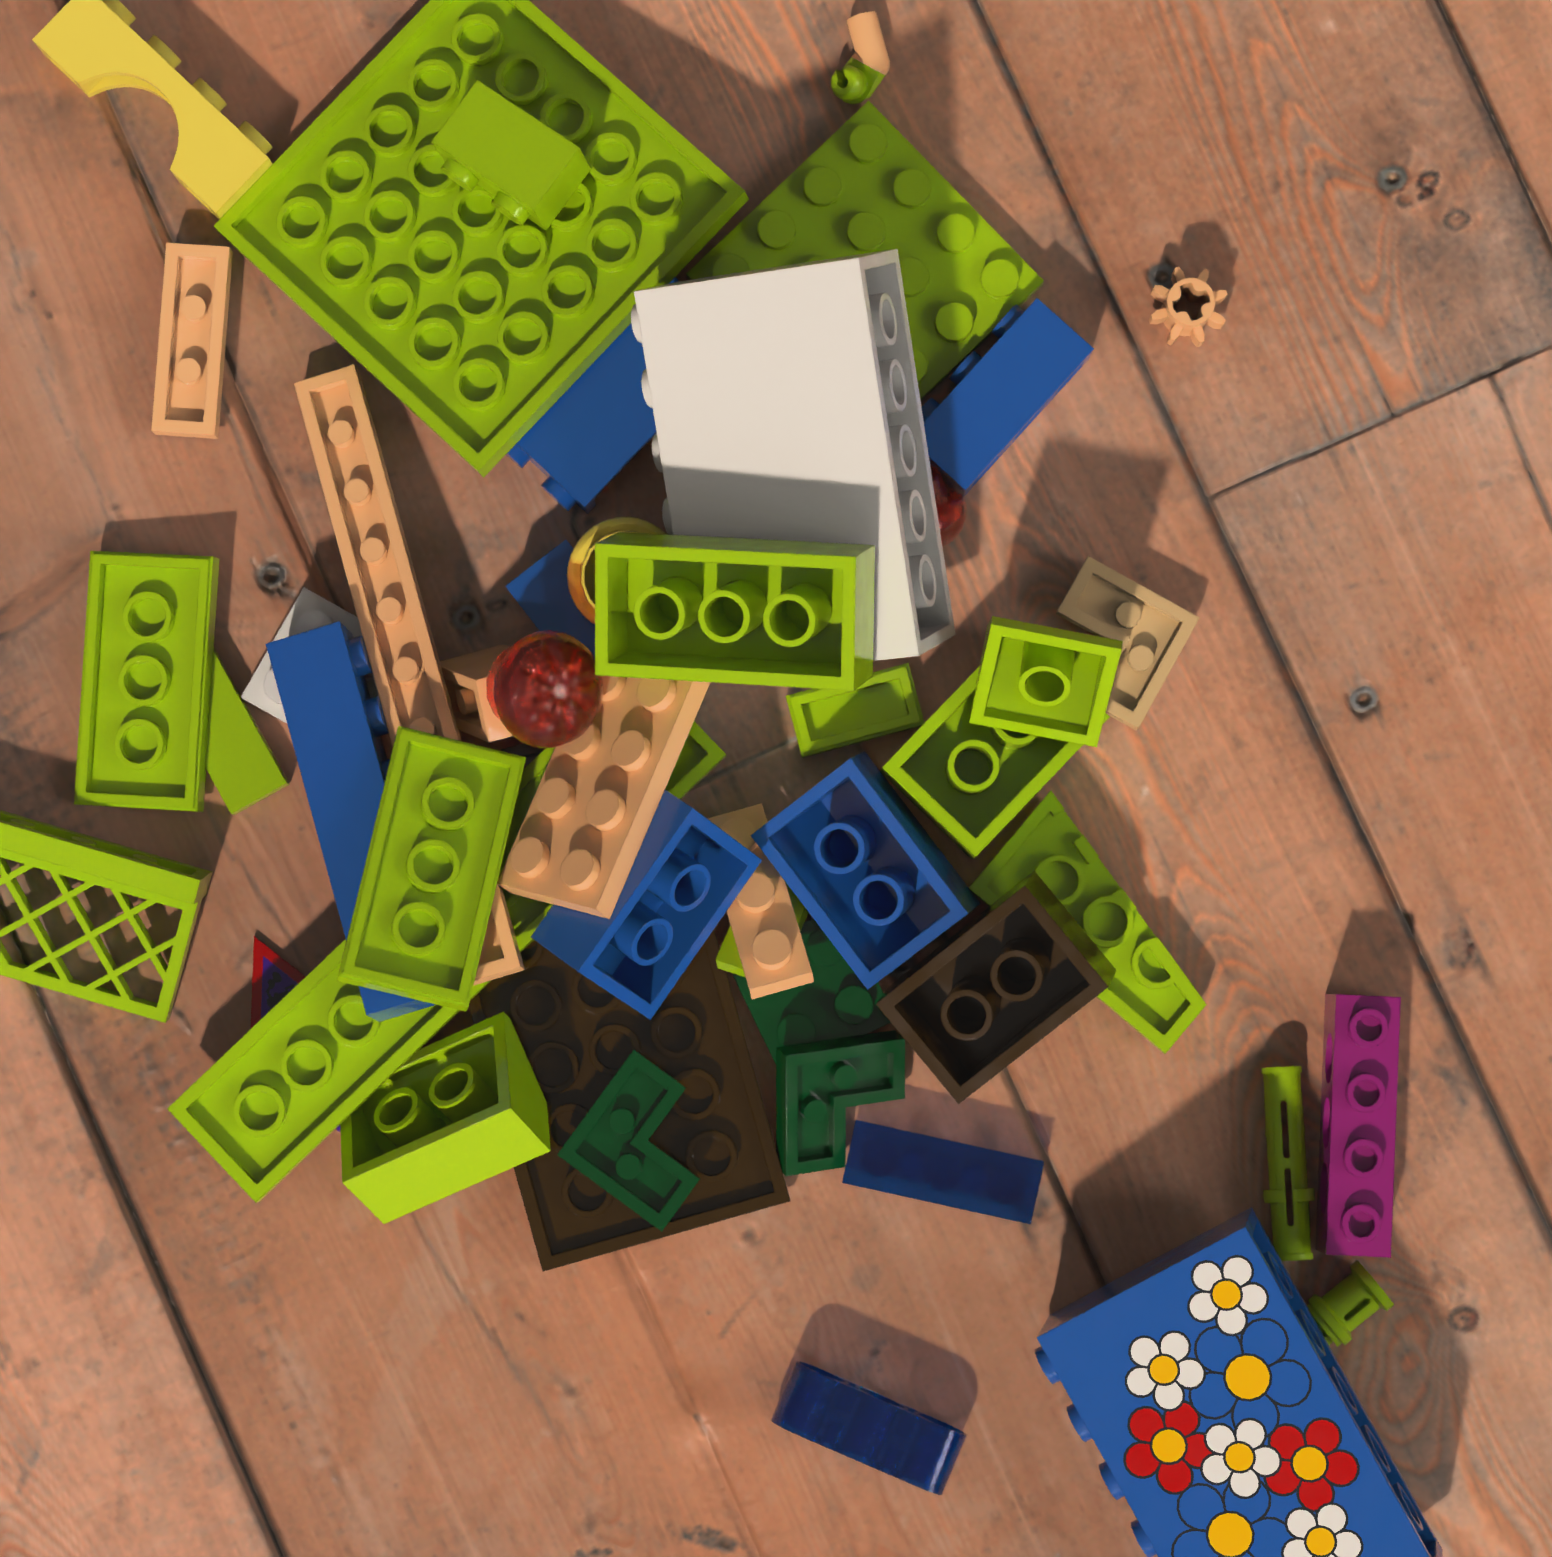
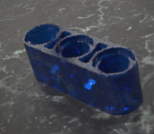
M798 1360L793 1366L771 1418L774 1424L787 1431L938 1495L943 1494L967 1438L965 1432L943 1421Z

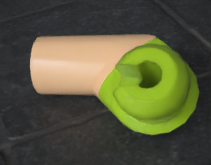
M875 11L860 13L847 19L855 52L841 71L835 70L830 81L834 95L845 103L857 104L870 98L890 68V60L877 12Z

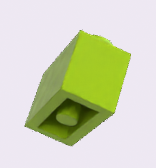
M476 80L432 140V144L445 162L440 168L445 175L470 192L473 191L476 185H479L495 197L491 201L492 205L507 218L521 226L527 219H530L547 230L591 170L581 149L577 145L478 80Z

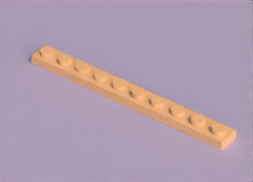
M353 364L296 382L294 385L392 746L394 745L398 726L462 741L360 371ZM498 884L494 894L474 985L525 970L503 889Z

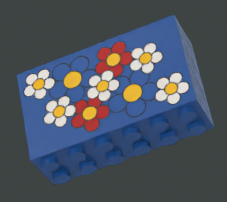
M1252 1207L1059 1309L1047 1318L1037 1336L1041 1345L1035 1349L1037 1360L1052 1384L1059 1381L1063 1384L1073 1404L1067 1406L1069 1418L1084 1442L1090 1439L1094 1440L1105 1462L1099 1464L1102 1478L1116 1500L1125 1496L1137 1518L1131 1522L1133 1533L1147 1557H1152L1156 1554L1158 1557H1443L1441 1545Z

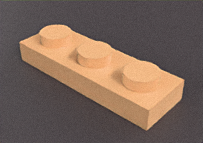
M166 242L151 428L155 435L218 439L233 258V251L230 247Z
M762 803L707 818L762 859L759 866L726 911L751 999L814 982L786 882L750 836L767 823Z

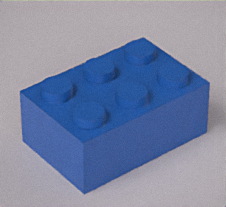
M665 790L611 918L607 919L552 905L531 938L573 969L651 1020L759 866L762 859L694 808Z

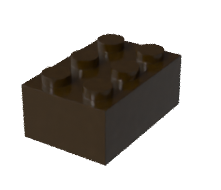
M1033 871L890 985L876 1005L955 1101L960 1104L1107 989L1116 973V969L1038 874Z

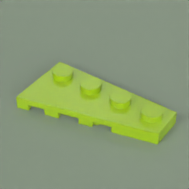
M1049 791L969 886V889L990 907L1035 871L1116 969L1109 987L1096 997L1157 1049L1166 1054L1207 1004L1160 939L1155 936L1136 910V906L1126 892L1118 885L1099 859V855L1086 837L1081 834L1064 810L1065 808L1052 791Z

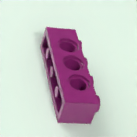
M1325 994L1315 1250L1326 1255L1391 1258L1401 997Z

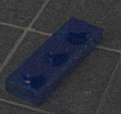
M855 1119L842 1183L1031 1224L1044 1161Z

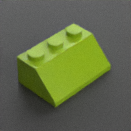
M504 1011L419 1049L340 1125L342 1183L383 1224L551 1151L546 1099L511 1019Z

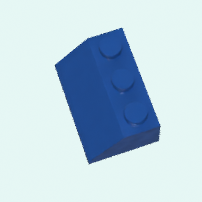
M865 751L848 759L750 835L867 990L981 904Z

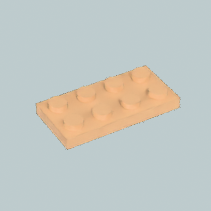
M594 657L497 884L511 894L610 919L710 682L595 675Z

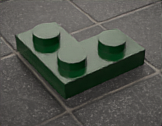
M896 1030L776 1047V1151L785 1176L845 1167L846 1107L905 1099V1039Z
M634 1049L557 1155L662 1232L696 1186L700 1177L652 1143L649 1138L687 1087Z

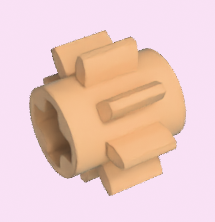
M1176 267L1172 272L1171 281L1173 287L1170 290L1162 285L1154 286L1150 295L1155 300L1162 302L1163 305L1161 309L1151 314L1149 323H1164L1170 331L1167 337V344L1172 345L1179 336H1191L1193 344L1196 347H1200L1204 342L1205 334L1202 328L1205 324L1213 329H1221L1226 321L1224 317L1213 312L1215 305L1220 304L1228 294L1226 290L1212 291L1211 287L1206 283L1209 277V270L1204 269L1197 278H1185L1182 269ZM1185 294L1189 303H1201L1202 306L1195 316V320H1191L1186 311L1175 312L1174 308L1181 295Z

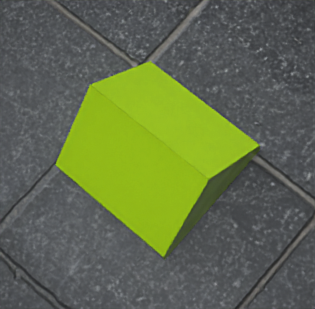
M992 616L987 625L969 723L1097 747L1123 641Z

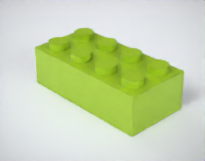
M618 532L595 543V675L854 691L873 677L875 545Z

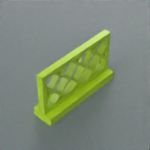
M0 810V886L4 883L6 884L24 916L0 930V938L28 923L46 954L45 957L30 965L17 963L11 959L0 940V975L166 1023L170 1020L202 898L207 895L213 871ZM5 859L24 865L11 871ZM33 867L49 871L62 893V896L35 911L15 878ZM66 876L84 881L85 883L73 889ZM94 885L111 889L124 912L97 928L94 927L77 897L78 894ZM127 894L146 900L134 907ZM66 901L85 934L56 949L38 916ZM155 903L182 910L176 935L156 946L138 913ZM128 919L146 952L117 967L99 934ZM88 940L107 971V974L90 983L74 979L61 958V955ZM173 946L167 965L160 952ZM150 958L163 980L158 1003L135 997L122 973ZM50 962L57 974L38 968ZM112 980L118 992L100 987V985Z

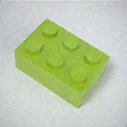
M979 667L891 757L880 771L972 860L1083 746L1082 744L969 723ZM1105 713L1103 724L1110 717L1107 713Z

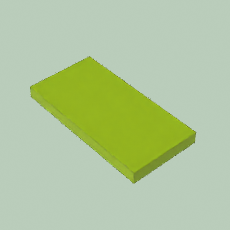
M90 551L74 805L204 812L205 760L220 558L214 556Z
M398 726L337 981L467 1011L526 757Z

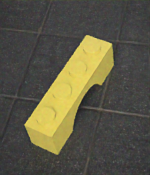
M70 0L32 39L34 43L89 98L106 90L132 87L154 93L170 104L176 115L179 132L177 151L170 170L181 185L216 218L220 219L272 165L271 160L266 155L273 148L272 145L246 120L238 128L220 112L227 103L203 79L199 77L191 85L180 75L175 68L182 61L156 35H153L145 42L129 27L136 18L119 0Z

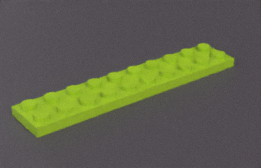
M695 721L665 790L680 800L726 757V753ZM560 735L523 769L499 876ZM502 888L521 953L534 940L531 938L532 934L553 904L511 894ZM345 939L167 1109L255 1203H258L460 1010L434 1005L381 1022L367 1016L359 986L337 981L346 944ZM490 981L474 985L470 1001Z

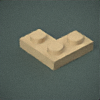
M1089 556L1083 563L1056 612L1060 617L1095 636L1123 641L1106 713L1134 730L1139 729L1200 618Z

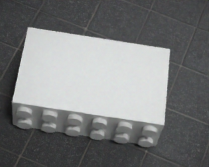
M898 249L685 280L634 291L636 304L633 305L631 310V324L635 338L643 345L646 369L642 373V392L646 404L653 408L657 434L654 435L652 440V455L656 468L659 472H663L667 498L663 502L662 515L667 533L669 535L875 545L873 661L920 656L956 635Z

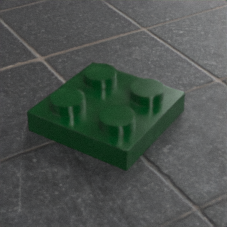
M813 918L804 923L800 933L811 966L814 982L751 999L746 978L732 973L775 1064L776 1047L865 1035L891 1023L876 1005L884 994L879 983L877 982L867 990Z

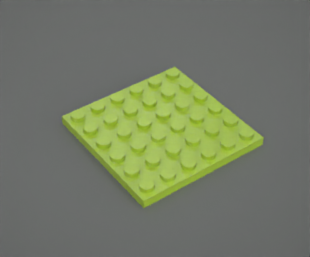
M430 0L218 220L214 227L231 245L484 478L631 324V310L633 305L636 304L634 291L669 284L749 198L743 188L529 0ZM476 80L577 145L591 168L547 230L530 219H527L522 226L513 222L492 205L491 201L494 199V195L479 185H476L473 191L470 192L456 184L440 169L445 162L432 144V140Z

